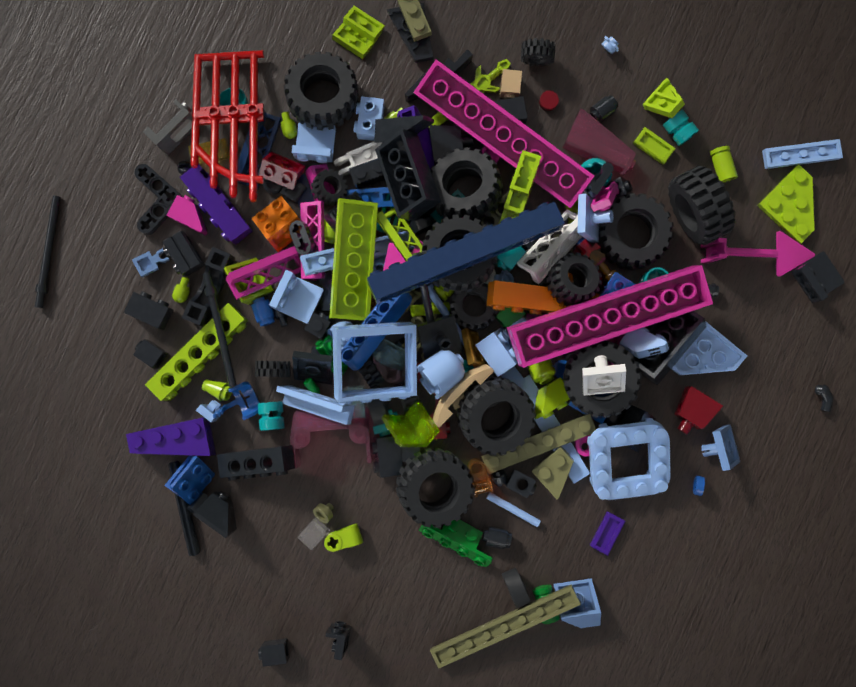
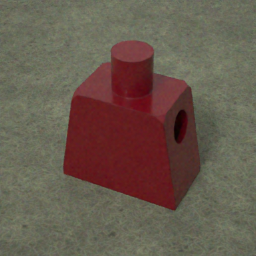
M686 386L675 411V415L682 419L677 429L688 435L692 427L704 429L723 405L696 388Z

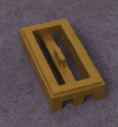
M468 328L461 330L468 365H473L475 368L485 365L484 357L475 346L480 342L478 332Z

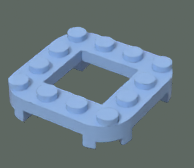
M645 418V422L607 426L606 423L599 425V428L591 436H588L587 443L589 446L591 473L589 480L600 499L615 500L654 495L659 492H665L668 489L670 481V438L665 428L659 422L654 421L652 418ZM648 443L649 470H647V474L612 479L611 447Z

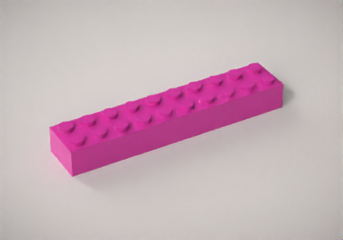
M438 60L434 61L413 92L515 168H517L522 150L542 156L534 182L569 208L573 206L579 198V194H582L594 178L593 174Z
M702 265L690 266L507 327V331L518 365L524 368L713 304Z

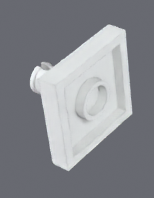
M601 355L594 358L596 367L582 368L584 396L625 392V364L608 366L607 357Z

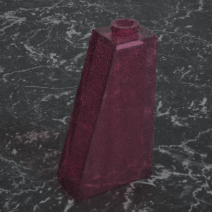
M580 109L563 148L586 159L599 158L609 162L614 167L613 171L625 175L628 170L632 171L636 160H634L636 153L589 113Z

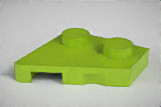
M666 78L642 105L645 110L673 118L685 103L674 86L671 85L669 79Z

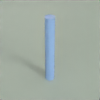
M491 492L486 498L536 527L541 522V520Z

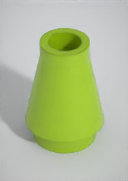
M206 379L202 384V390L220 401H227L232 394L228 390L231 388L228 383Z

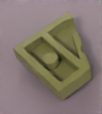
M560 446L536 466L532 473L558 499L574 459Z

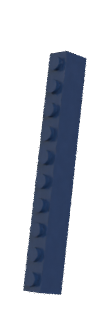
M542 203L533 211L525 210L518 217L503 219L500 222L501 224L493 226V224L488 225L481 232L476 234L475 232H470L461 240L456 241L454 239L445 243V246L439 249L433 247L427 250L424 255H413L404 263L396 262L388 267L389 269L384 271L376 270L370 273V276L367 277V282L376 304L562 230L565 222L556 203Z

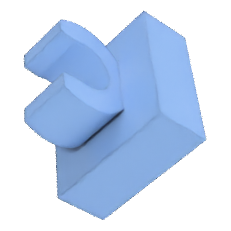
M212 400L208 406L200 404L196 411L210 422H216L219 417L214 419L213 414L221 404L216 400Z

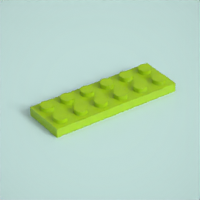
M338 199L329 318L365 320L370 314L372 292L368 285L367 277L373 272L378 203Z

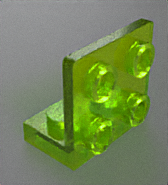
M415 402L405 415H383L381 417L386 428L400 447H427L440 432L421 402Z

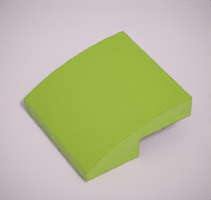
M353 6L343 17V23L333 33L332 40L361 59H364L381 35L385 25L356 6Z

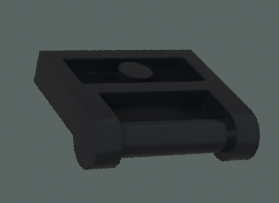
M609 162L604 163L601 166L600 172L594 174V178L582 194H587L594 199L613 172V165Z

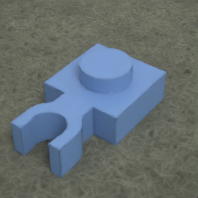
M163 248L158 250L153 256L148 251L132 259L141 277L159 270L158 263L170 261L168 257L165 259L160 258V254L164 253Z

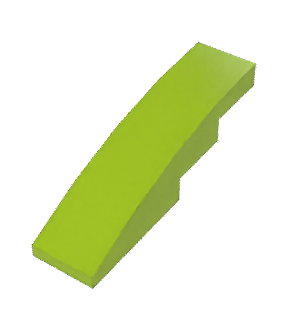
M522 150L500 222L508 217H512V219L518 217L525 210L542 156Z

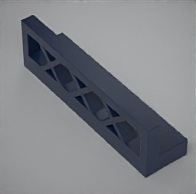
M265 110L264 121L258 122V141L264 136H267L269 140L268 145L261 149L257 141V154L260 153L262 158L271 152L281 122L280 117L267 114ZM265 120L275 121L274 127L266 131L264 128ZM250 127L238 160V173L246 175L249 174ZM261 163L257 165V169H259L257 176H259ZM237 182L239 184L249 187V183L247 182Z

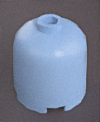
M441 350L417 365V373L419 372L422 376L419 380L429 394L435 393V398L439 399L464 378V360L458 353L454 354L449 350Z

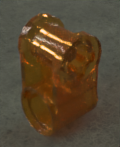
M478 458L471 459L467 467L474 479L472 484L475 486V498L482 493L494 492L483 461ZM475 463H479L482 466L478 473L471 471V467Z

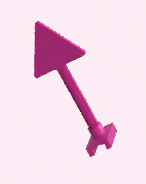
M781 231L776 232V250L728 248L726 238H718L709 244L701 245V248H706V258L701 259V263H711L727 258V256L776 258V275L778 277L815 256V253Z

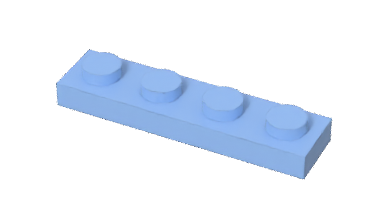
M840 139L766 148L762 151L765 169L843 158Z

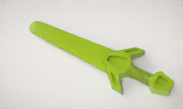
M507 59L498 62L497 67L488 75L481 74L480 65L476 69L475 80L470 85L481 93H496L500 90V87L491 86V81L502 74L503 69L508 70L511 63ZM438 112L432 117L434 119L432 125H441L448 118Z

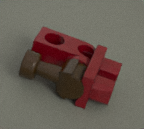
M585 239L572 253L574 255L581 253V256L587 255L589 260L593 259L595 261L593 263L595 266L598 265V273L602 275L599 279L602 281L601 286H599V291L601 292L612 275L617 271L613 270L611 272L605 264V254L599 251L601 247L597 243L592 246Z

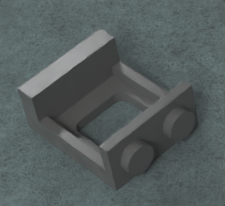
M176 99L173 102L180 111L157 134L149 127L143 131L167 156L192 132V109L185 102L180 104ZM189 119L190 122L172 139L171 135Z

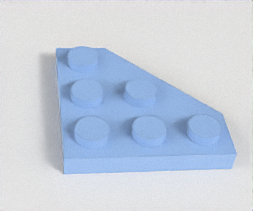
M706 322L704 331L672 367V370L678 375L735 371L747 355Z

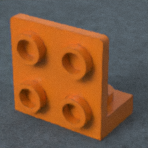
M282 196L252 217L254 223L277 252L293 241L289 231L291 223L297 220L301 221ZM298 226L299 230L297 231V233L300 234L301 227Z

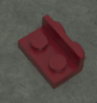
M270 152L262 159L259 176H263L267 180L293 190L297 179L304 173L306 166Z

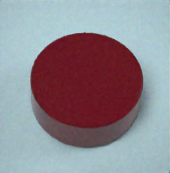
M545 91L539 99L540 107L545 111L554 110L559 102L558 95L554 91Z

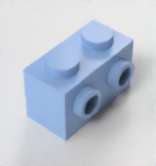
M361 96V102H357L356 114H359L358 121L354 122V132L357 134L358 139L374 141L375 119H383L384 99Z

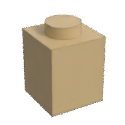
M503 69L500 98L505 100L519 97L522 71Z

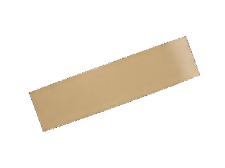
M485 364L466 372L464 378L439 400L433 415V422L440 427L453 414L448 407L475 380L481 385L494 370Z

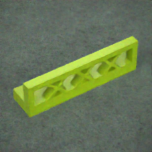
M395 208L385 214L382 211L377 214V222L405 261H408L407 259L412 256L409 251L410 246H418L420 252H422V244L404 219L398 218V226L391 225L389 222V217L394 214L397 216ZM399 230L409 233L408 241H403L398 235Z

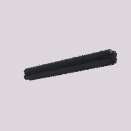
M179 461L168 464L171 477L180 467ZM175 494L188 555H198L200 549L192 515L186 509L189 504Z

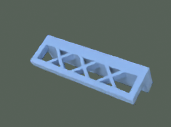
M292 385L277 386L276 391L284 394L283 404L345 425L351 424L355 405L340 403L336 399Z

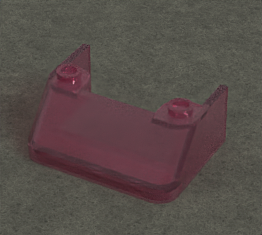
M354 404L355 408L350 425H345L300 409L295 411L292 418L290 443L293 445L295 468L297 469L301 466L300 448H304L310 443V432L349 429L350 439L354 443H366L367 463H371L373 461V454L371 451L372 437L368 407L363 404Z

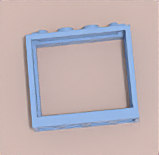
M412 322L332 326L334 398L338 402L352 404V401L360 400L362 403L372 402V399L390 401L391 398L395 397L406 399L410 398V396H417L415 324ZM405 334V386L342 391V337Z

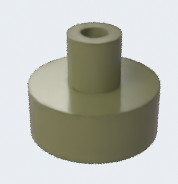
M330 503L326 505L318 504L313 509L315 517L322 523H328L333 518L331 511L333 505Z

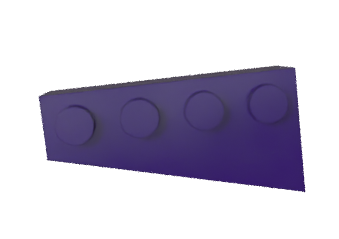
M198 164L197 168H191L180 176L181 180L188 187L187 191L193 198H197L200 202L198 205L204 213H209L211 216L210 221L216 228H221L223 231L221 235L228 243L231 241L236 245L253 232L217 185L216 189L210 187V175L200 164Z
M205 417L126 434L129 452L133 454L216 455L210 421Z

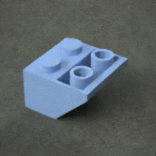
M503 327L494 331L475 345L497 377L518 364L508 331Z

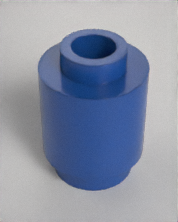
M264 297L255 299L251 308L260 327L274 323L275 315L272 307L269 305V299L265 300Z

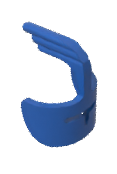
M246 381L229 388L228 390L233 393L235 400L216 409L213 418L216 419L227 409L237 404L241 408L243 420L258 413L259 400L250 383ZM239 390L242 392V394L244 395V397H246V396H248V395L250 396L249 398H246V402H247L249 408H247V406H246V404H245V402H244V399H243L242 395L240 394Z

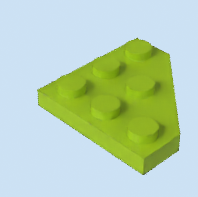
M798 164L757 206L799 244L814 231L813 177Z

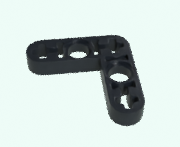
M140 164L134 171L136 178L159 197L137 222V228L145 235H151L168 218L167 213L173 204V201L164 193L168 191L175 198L177 195L182 196L146 164ZM141 171H146V173L152 178L149 180L145 176H142ZM162 181V189L155 190L154 183ZM158 207H163L164 214L157 217L155 210ZM152 216V217H153L154 219H156L157 221L154 222V221H153L151 218H149V217ZM145 222L149 223L150 229H146L143 224Z

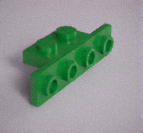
M454 519L449 526L443 524L441 530L434 528L433 525L430 527L420 526L419 531L425 537L433 538L443 547L451 548L458 555L470 558L478 566L487 567L493 560L492 557L476 549L483 532L460 519L458 521Z

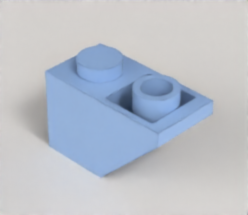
M645 327L626 333L619 343L639 359L664 353L669 349L667 340L659 334L653 335Z

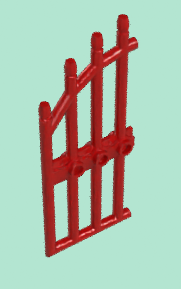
M264 51L194 54L191 167H198L199 157L210 167V187L212 189L217 188L218 173L229 178V194L231 198H236L238 181L249 183L250 201L256 202L257 184H264V177L257 176L258 122L264 121V104H258V58H264ZM239 59H250V104L239 105ZM221 60H232L231 105L220 106ZM213 61L212 106L200 107L202 62ZM250 122L249 175L238 173V123ZM231 123L230 170L218 164L219 124ZM200 125H211L210 156L199 145Z

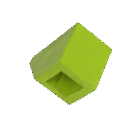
M561 377L537 390L534 409L536 411L535 420L540 417L546 419L554 414V409L560 410L568 405L566 401L570 398L566 393Z

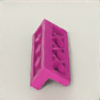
M324 202L300 203L301 221L308 225L315 246H318V252L323 251ZM304 243L305 247L303 248V250L307 251L306 247L308 246V244ZM301 263V279L317 281V279L324 278V272L305 276Z
M295 246L228 273L226 281L236 300L281 281L285 270L294 273V275L301 273L299 253L296 251ZM293 259L298 266L295 270L286 268L287 262ZM275 267L282 270L281 275L278 277L269 275L270 269ZM258 274L265 277L262 284L252 282L253 276ZM243 282L248 284L247 289L239 293L235 283Z

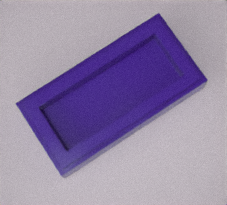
M607 511L590 546L609 555L625 520Z

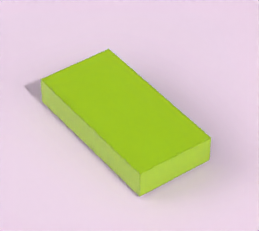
M646 127L643 128L633 142L636 147L662 165L666 163L676 149Z

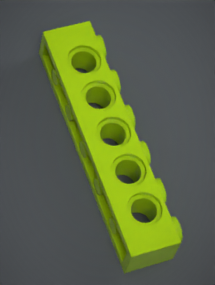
M227 303L220 310L222 324L225 322L230 323L229 330L225 332L227 345L233 340L231 337L236 332L240 333L246 328V323L248 322L230 303ZM213 318L145 384L160 401H171L178 394L177 391L181 387L187 386L192 380L191 377L195 373H200L205 368L204 364L209 359L213 360L219 354L220 346ZM215 335L216 342L215 344L210 345L209 338L210 336ZM200 348L202 350V356L199 359H197L195 357V352L197 349ZM184 362L188 364L186 372H183L181 369ZM170 376H173L175 380L172 386L168 384Z

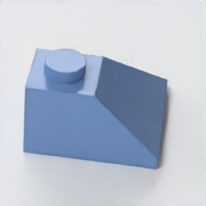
M592 578L553 584L555 592L572 584L581 602V605L561 613L562 621L579 628L600 626L601 610Z

